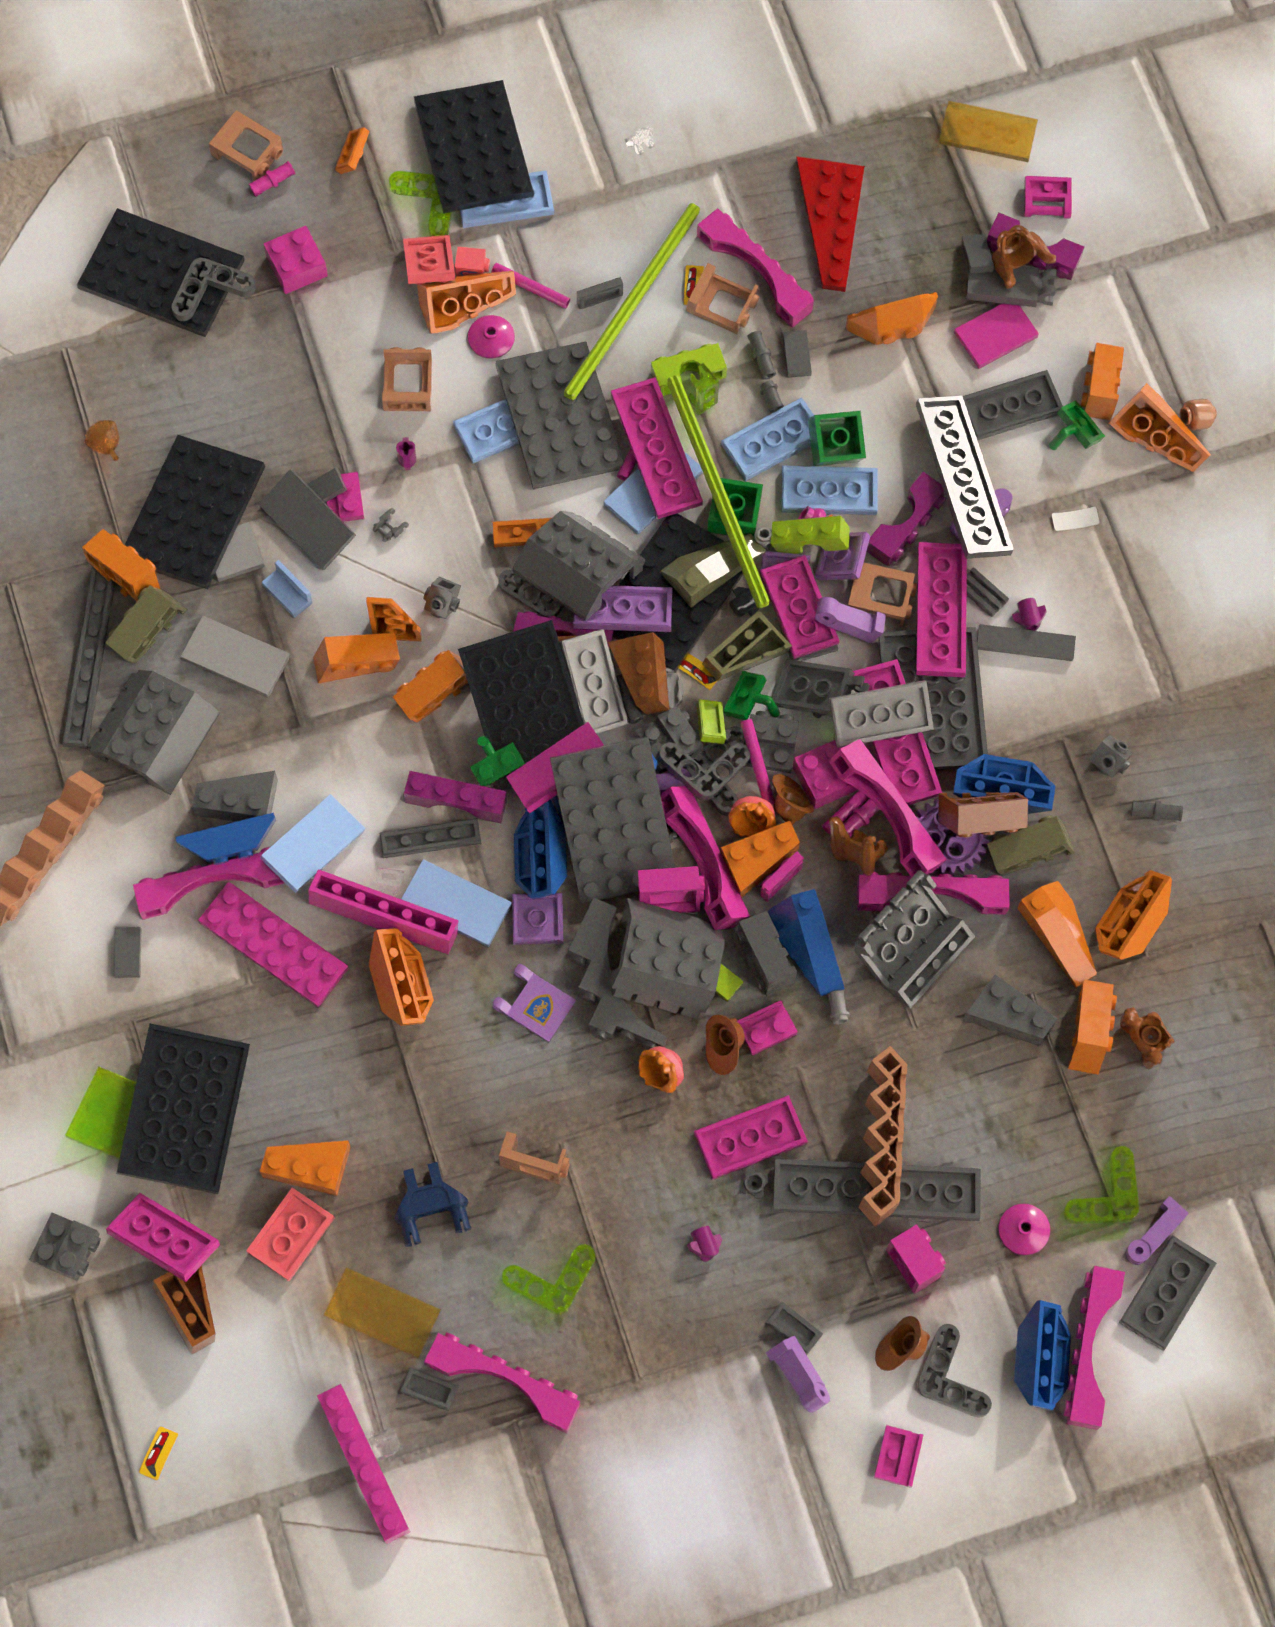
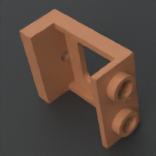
M237 110L209 143L211 156L218 160L222 156L226 157L252 173L253 181L266 175L265 172L269 170L273 161L278 160L283 153L280 136ZM246 129L251 130L270 142L269 146L257 160H252L232 148V144Z
M707 263L688 300L686 311L737 334L740 327L745 328L750 318L748 314L750 308L755 309L760 298L757 295L758 285L755 284L753 290L745 288L715 274L716 266ZM719 290L746 301L736 322L709 310V306Z
M399 347L384 349V392H382L384 411H431V349L422 347L414 349H402ZM418 364L422 366V390L420 392L394 391V368L396 365Z
M863 563L860 578L854 579L848 606L867 613H883L886 617L901 620L899 626L903 627L904 620L910 619L913 605L908 604L909 598H915L918 584L913 583L915 574ZM876 577L897 580L907 584L902 606H892L874 602L870 599L873 582Z
M506 1132L499 1154L500 1167L558 1185L561 1178L566 1179L570 1167V1158H567L566 1149H562L558 1164L516 1152L518 1147L517 1134Z

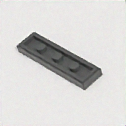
M979 624L977 646L978 650L1073 661L1076 636Z
M478 818L379 833L383 859L481 844Z

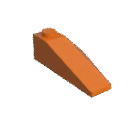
M514 271L455 276V280L448 282H427L417 285L419 306L431 334L453 330L459 327V324L477 317L478 313L489 307L493 308L516 295Z
M1147 383L1109 422L1125 439L1147 447V450L1155 451L1192 472L1211 455L1167 402Z
M367 597L366 603L372 634L395 633L396 640L422 641L421 628L392 598Z
M1059 881L1041 886L1021 899L1017 909L1075 988L1081 986L1084 979L1090 980L1096 976L1097 972L1073 900Z

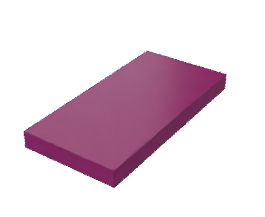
M805 555L760 570V576L785 639L792 645L790 652L793 659L839 644L840 641L835 629L825 626L815 619L817 601L822 596Z
M587 722L506 776L527 811L531 813L557 795L550 757L604 746L590 723Z
M789 1095L694 1131L712 1180L808 1144Z
M139 1193L106 1228L107 1234L185 1282L220 1245L218 1239L142 1193Z

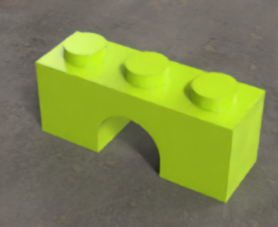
M704 344L695 350H683L676 355L670 357L662 356L652 361L650 373L652 378L656 377L662 395L671 394L667 384L668 378L677 375L682 382L681 374L686 371L697 372L704 384L726 378L727 366L719 344Z
M842 516L773 521L771 545L777 552L790 554L803 553L804 545H818L825 551L849 550L850 527Z

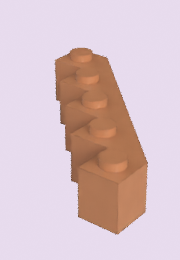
M81 770L67 778L61 797L46 807L40 825L25 835L19 853L4 863L0 873V926L9 920L13 921L17 917L23 904L37 890L41 880L52 865L59 860L72 838L80 832L82 825L92 811L100 805L103 799L101 794L105 786L104 784Z
M891 1046L875 1057L867 1070L879 1087L869 1094L865 1106L878 1120L867 1128L863 1140L876 1155L865 1162L861 1174L874 1189L863 1197L858 1208L875 1227L894 1213L900 1202L907 1064Z

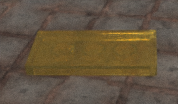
M948 101L939 144L1029 162L1038 119Z
M346 1268L324 1316L419 1359L441 1309Z

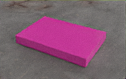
M1000 304L954 330V334L978 369L1039 336L1038 331L1019 305Z

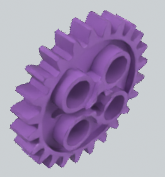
M935 798L933 807L925 803V811L918 809L917 819L930 837L938 841L939 844L937 846L941 849L945 836H947L950 829L940 824L936 819L938 818L939 801ZM953 832L943 853L947 860L938 867L940 874H944L945 870H949V873L954 875L955 870L958 869L962 875L964 874L965 866L972 870L974 867L973 862L979 864L981 861L979 855L985 856L986 850L983 847H988L987 843L989 841L984 838L989 835L973 833L971 837H959ZM956 848L961 852V855L953 856L949 850Z

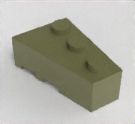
M151 585L141 591L138 596L139 600L124 613V619L119 626L114 627L110 631L109 639L105 642L125 660L136 663L156 643L154 638L163 628L168 631L172 626L170 621L179 612L183 615L188 610L170 594Z
M757 611L707 655L702 665L719 682L788 653L792 645L760 611Z
M1057 816L1043 817L1038 821V824L1027 825V828L1018 829L1017 832L1010 835H998L992 839V842L987 843L995 867L1001 876L1031 867L1032 863L1045 859L1046 862L1054 859L1052 855L1064 851L1067 852V855L1075 853L1066 828Z

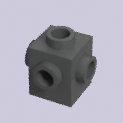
M439 576L425 591L423 600L426 601L424 610L429 611L435 617L445 619L452 612L455 613L460 604L458 595L461 585Z
M1109 735L1100 743L1089 760L1097 766L1102 774L1112 778L1117 773L1123 774L1131 764L1128 760L1133 753L1124 742L1116 740Z

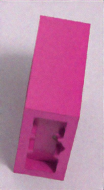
M698 866L638 870V898L640 902L679 913L700 912V902H705L704 875L699 876Z

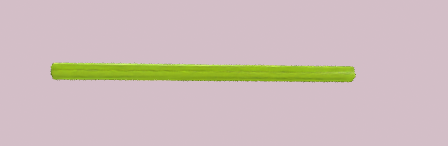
M694 203L688 205L564 390L566 398L570 400L576 399L698 216L699 206Z
M677 375L670 377L667 380L668 387L755 604L758 608L766 607L769 605V598L680 377Z

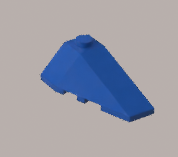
M815 889L791 895L767 910L779 934L778 939L780 943L786 948L790 958L803 971V975L820 996H824L833 991L844 990L836 956Z

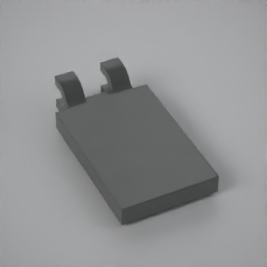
M1021 266L1013 269L1016 283L1011 289H1007L1004 280L998 274L995 267L993 272L970 273L968 268L966 299L1036 307L1037 303L1052 306L1053 296L1055 295L1054 279L1056 278V269H1046L1039 273L1038 267Z
M786 659L772 698L777 707L831 715L829 698L849 695L852 690L858 693L869 690L870 685L864 683L865 678L863 676H854L855 673L849 668Z

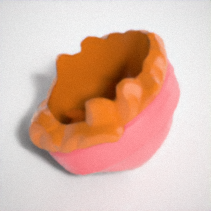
M747 796L737 800L728 815L733 832L739 834L740 837L744 835L749 837L776 826L774 807L768 801L757 796Z
M661 1046L642 1051L638 1060V1070L640 1072L639 1076L644 1077L645 1085L660 1089L666 1093H673L684 1079L683 1064L679 1055Z

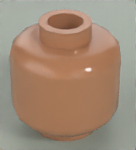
M1203 398L1188 400L1184 403L1179 413V418L1192 431L1210 428L1217 416L1216 408L1208 399Z

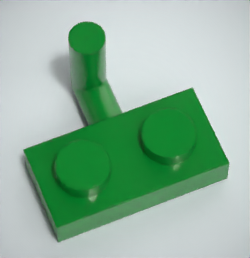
M1077 400L1061 407L1057 412L1067 427L1061 429L1049 443V448L1056 450L1068 436L1074 434L1084 448L1087 449L1100 442L1105 435Z
M742 671L723 710L725 715L748 720L755 704L758 703L765 705L772 717H779L780 710L773 698L760 694L767 681L765 676Z
M480 736L477 739V743L482 747L487 757L470 766L480 786L486 787L520 768L525 762L513 742L495 752L489 739Z

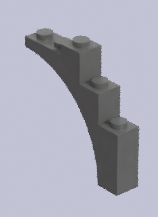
M593 898L568 950L569 958H571L574 964L581 967L588 966L579 985L581 998L593 1004L599 1002L589 1023V1031L600 1040H606L607 1038L611 1041L615 1033L618 1032L619 1036L624 1040L633 1042L634 1039L643 1043L642 1046L647 1050L656 1046L665 1047L667 1042L666 1036L650 1028L639 1019L622 998L612 996L614 988L609 986L611 970L608 961V944L617 908Z

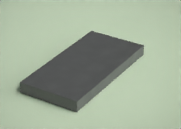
M1048 370L962 396L977 441L1058 416L1057 412L1063 407Z
M291 469L259 503L264 511L323 570L333 562L356 536L338 515Z
M1172 1235L1119 1323L1164 1351L1217 1263Z

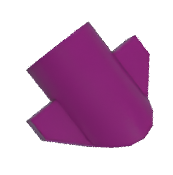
M404 437L396 445L399 464L404 467V470H411L410 467L415 465L417 460L415 444L409 441V437Z
M1026 598L1017 603L1019 613L1012 614L1014 622L1027 630H1038L1047 613L1045 605L1038 607L1035 598Z
M703 1226L690 1233L693 1242L687 1245L689 1251L699 1256L702 1261L707 1262L719 1253L722 1237L720 1234L713 1236L710 1226Z

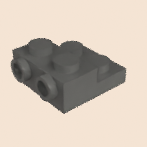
M678 706L658 715L655 721L635 730L633 734L635 738L648 736L651 753L658 762L656 770L659 774L667 770L658 760L659 750L665 743L677 744L689 756L703 748L704 745L700 741L699 730L694 731L689 724L691 722L689 714L685 710L681 711ZM672 751L670 753L666 752L665 757L667 759L669 757L673 758L675 753ZM680 759L679 762H676V765L680 764L683 760Z
M757 711L756 714H750L766 770L791 773L799 721H794V717L791 715H781L780 718L770 717V713L765 711ZM750 759L745 767H752Z
M51 1213L29 1260L78 1281L79 1277L84 1276L89 1267L87 1260L91 1252H96L100 1244V1233L96 1229L75 1220L71 1221Z

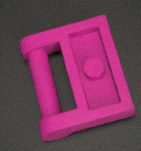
M1025 176L1024 217L1052 215L1071 219V177ZM1032 201L1064 202V207L1032 205Z

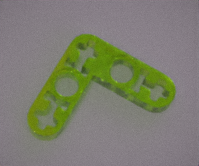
M407 171L393 172L389 177V186L394 194L432 199L428 221L429 235H448L452 212L443 214V212H438L435 209L440 204L436 186L435 190H433L432 183H435L433 174ZM398 180H403L400 186L396 185ZM410 180L412 181V188H409ZM420 181H425L429 186L421 190L416 187V184ZM438 220H442L440 232L435 230L438 226Z
M1119 1146L1110 1154L1109 1164L1113 1197L1070 1200L1063 1209L1064 1218L1069 1223L1128 1222L1137 1216L1139 1212L1134 1155L1130 1148ZM1119 1152L1123 1154V1157H1128V1160L1124 1162V1170L1129 1169L1130 1172L1122 1171L1116 1173V1170L1119 1171L1121 1169L1120 1160L1115 1159ZM1120 1177H1126L1130 1180L1131 1188L1129 1190H1122L1118 1187L1117 1180ZM1101 1203L1107 1207L1108 1214L1105 1217H1099L1095 1214L1094 1206ZM1124 1203H1128L1130 1208L1133 1207L1129 1215H1126L1125 1211H1116V1216H1112L1113 1209L1122 1208ZM1086 1204H1090V1218H1087L1088 1212H1081L1078 1218H1075L1073 1213H1069L1073 1205H1076L1078 1210H1085L1087 1208Z
M581 1244L577 1246L555 1285L517 1265H510L503 1270L502 1282L507 1289L549 1312L563 1315L570 1309L596 1260L595 1251L590 1245ZM585 1251H588V1257L591 1260L583 1262L581 1269L585 1270L584 1273L578 1268L570 1267L572 1263L575 1266L578 1265L580 1257L577 1255L578 1253L583 1254ZM518 1272V1278L524 1282L526 1277L530 1278L525 1284L524 1291L520 1290L522 1287L521 1283L514 1281L512 1284L509 1283L508 1273ZM566 1274H577L579 1277L578 1284L571 1287L566 1285L564 1282ZM534 1283H539L544 1288L543 1294L539 1297H534L529 1293V1287ZM561 1286L565 1291L573 1292V1294L569 1296L566 1293L563 1299L566 1305L564 1307L559 1306L557 1309L554 1308L555 1303L552 1299H558L561 1296L562 1290L558 1289Z

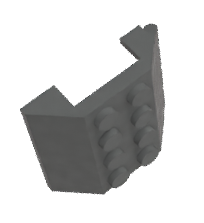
M560 511L528 538L512 569L517 575L586 621L602 607V594L629 570L630 577H636L643 570L645 558L633 550H629L627 546L615 538H610L609 534L597 526H592V523L582 516L576 515L573 512Z
M138 670L136 674H131L124 686L126 691L120 692L111 707L114 711L107 713L99 727L101 732L95 733L87 747L90 748L89 751L94 757L106 763L110 759L146 777L150 785L171 795L220 712L196 692L154 671Z
M922 871L916 872L907 882L906 887H903L890 901V905H886L876 916L873 923H870L859 935L858 940L855 942L854 950L879 984L909 1008H912L975 937L962 919L949 914L931 890V888L934 889L937 886L930 875Z
M627 898L621 923L627 924L619 968L611 972L609 986L614 988L612 996L630 1001L632 995L635 994L634 1002L651 1007L658 1000L657 1008L677 1013L679 1007H681V1015L697 1019L700 1012L706 1013L716 992L725 944L722 931L714 930L711 921Z

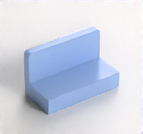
M277 560L275 562L276 570L262 581V585L296 618L313 603L311 594Z

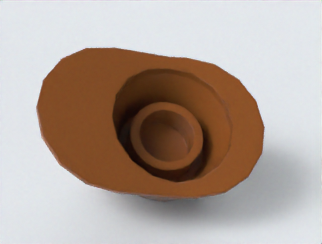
M776 774L772 777V783L777 792L774 809L785 822L791 821L793 825L807 813L814 812L813 805L809 802L804 790L796 781L783 774Z
M719 1014L713 1015L706 1023L707 1061L710 1068L720 1075H726L734 1071L738 1063L739 1049L745 1041L744 1030L736 1018L728 1019L726 1016Z
M904 1317L878 1344L875 1352V1361L881 1370H895L906 1360L914 1361L924 1354L930 1335L922 1329L920 1321L916 1317Z

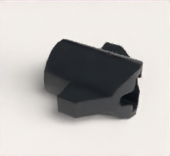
M737 587L732 591L736 597L729 602V605L739 618L746 613L752 617L759 610L749 588Z

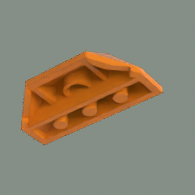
M937 292L909 297L860 311L857 314L848 315L846 329L876 345L882 343L891 344L897 339L905 337L913 338L922 332L936 308Z
M1149 870L1144 873L1145 876L1133 880L1119 890L1095 928L1098 947L1101 953L1120 960L1143 953L1168 914L1172 878L1170 876Z
M398 928L376 930L373 936L369 968L381 1011L400 1026L424 1023L434 999L421 953L409 940L402 936V932Z

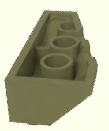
M751 533L744 535L753 561L766 553V550L756 542ZM729 540L681 556L662 569L660 573L691 608L742 569Z

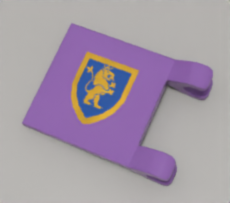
M518 964L514 975L528 983L512 1006L504 999L496 997L492 1007L549 1043L576 1000L534 974L524 965Z

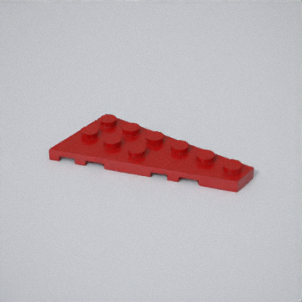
M796 156V164L799 170L809 227L818 261L817 265L822 289L846 292L865 166Z

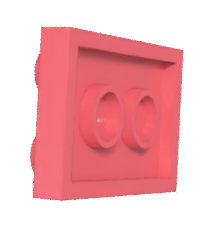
M449 235L403 239L408 284L421 285L427 282L455 280Z
M291 1188L246 1252L287 1281H290L335 1217L294 1188Z

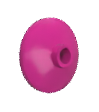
M487 315L477 319L468 331V342L471 349L477 355L484 358L492 359L505 355L510 351L515 340L512 325L506 319L496 315ZM494 331L495 334L488 335L487 332Z
M1017 1204L1010 1207L1004 1212L999 1222L998 1230L1002 1243L1007 1249L1019 1255H1032L1039 1252L1046 1245L1050 1237V1224L1046 1215L1039 1208L1030 1204ZM1024 1223L1028 1224L1030 1231L1024 1232L1021 1229V1225Z

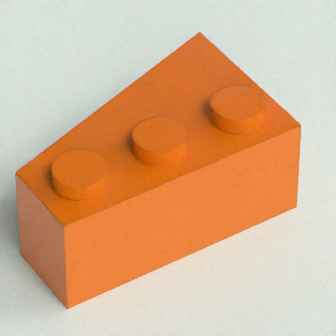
M1096 343L1094 351H1089L1087 365H1091L1090 372L1086 371L1083 384L1088 386L1087 393H1082L1080 403L1089 417L1111 421L1119 398L1117 391L1121 380L1120 371L1122 370L1124 347Z
M102 529L82 547L87 562L107 581L112 579L122 587L120 593L124 597L129 594L137 602L141 591L150 585L161 589L155 573V565L149 559L144 560L133 547L125 546L116 534H109Z
M395 633L324 637L313 659L319 684L372 673L390 672L395 669L400 656Z
M450 650L440 652L434 658L432 664L421 668L415 674L416 677L412 681L402 684L397 689V693L393 698L407 717L418 723L442 706L441 702L450 694H453L454 697L461 693L459 688L468 683L460 656Z
M791 821L721 847V855L741 898L756 885H759L770 873L776 871L784 860L798 852L800 841Z
M1083 980L1075 1018V1038L1072 1039L1074 1049L1068 1069L1098 1075L1106 1052H1111L1113 1037H1109V1031H1113L1115 1016H1111V1010H1115L1117 995H1113V984Z
M349 1140L270 1146L266 1148L260 1173L265 1179L337 1196L351 1146Z

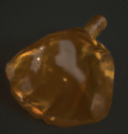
M112 420L96 422L86 432L85 444L98 453L109 454L114 461L119 459L114 451L120 440L116 423Z

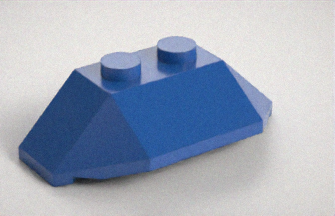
M983 754L964 767L962 766L957 769L953 794L959 798H962V793H971V797L986 796V793L1018 792L1028 799V814L1052 811L1055 785L1048 780L1045 774L1033 762Z
M551 799L531 813L525 808L526 812L520 819L514 832L515 882L533 900L554 895L567 878L566 833Z
M273 812L175 838L179 846L208 863L213 862L214 865H220L229 862L228 858L238 856L239 859L253 856V852L258 851L276 822V818Z
M1042 1300L1036 1301L1018 1327L1014 1382L1029 1406L1053 1410L1056 1406L1055 1404L1061 1399L1068 1388L1071 1335L1067 1323L1061 1314V1306Z

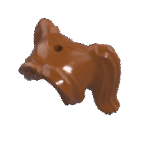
M1015 225L1008 231H1002L997 239L998 249L992 254L994 267L1004 280L1007 289H1011L1016 283L1013 269L1029 263L1035 255L1047 264L1055 263L1057 260L1056 255L1049 252L1039 235L1032 231L1029 232L1028 229L1021 225Z
M839 817L829 818L833 856L838 861L855 862L861 867L866 876H871L875 869V863L879 858L884 857V854L888 851L884 840H879L877 846H875L876 839L874 836L868 837L857 829L854 830V835L850 838Z
M1134 1007L1127 1008L1124 1011V1015L1120 1019V1026L1126 1033L1130 1034L1136 1048L1142 1054V1065L1148 1070L1152 1069L1155 1065L1161 1063V1052L1166 1048H1170L1171 1044L1175 1041L1156 1012L1148 1013L1146 1016L1139 1018Z

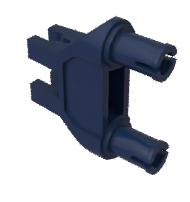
M438 1162L427 1164L432 1184L418 1188L413 1168L403 1171L408 1191L394 1219L395 1223L401 1226L405 1247L412 1246L410 1235L413 1236L415 1245L421 1243L415 1221L422 1217L448 1211L452 1215L455 1233H463L460 1222H463L465 1232L472 1229L466 1207L469 1204L468 1199L442 1181Z

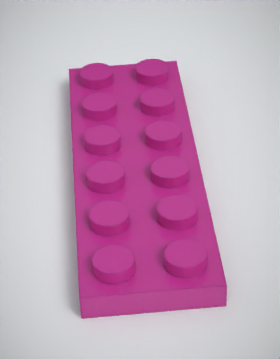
M656 377L611 390L613 403L657 519L703 506V499Z
M919 542L916 675L965 677L967 559L961 544Z
M898 659L853 671L855 673L854 676H863L865 678L864 683L870 685L868 691L906 684ZM922 732L872 741L880 767L907 805L939 797V793H942Z
M230 882L226 884L198 919V922L317 1008H319L349 969L345 963Z

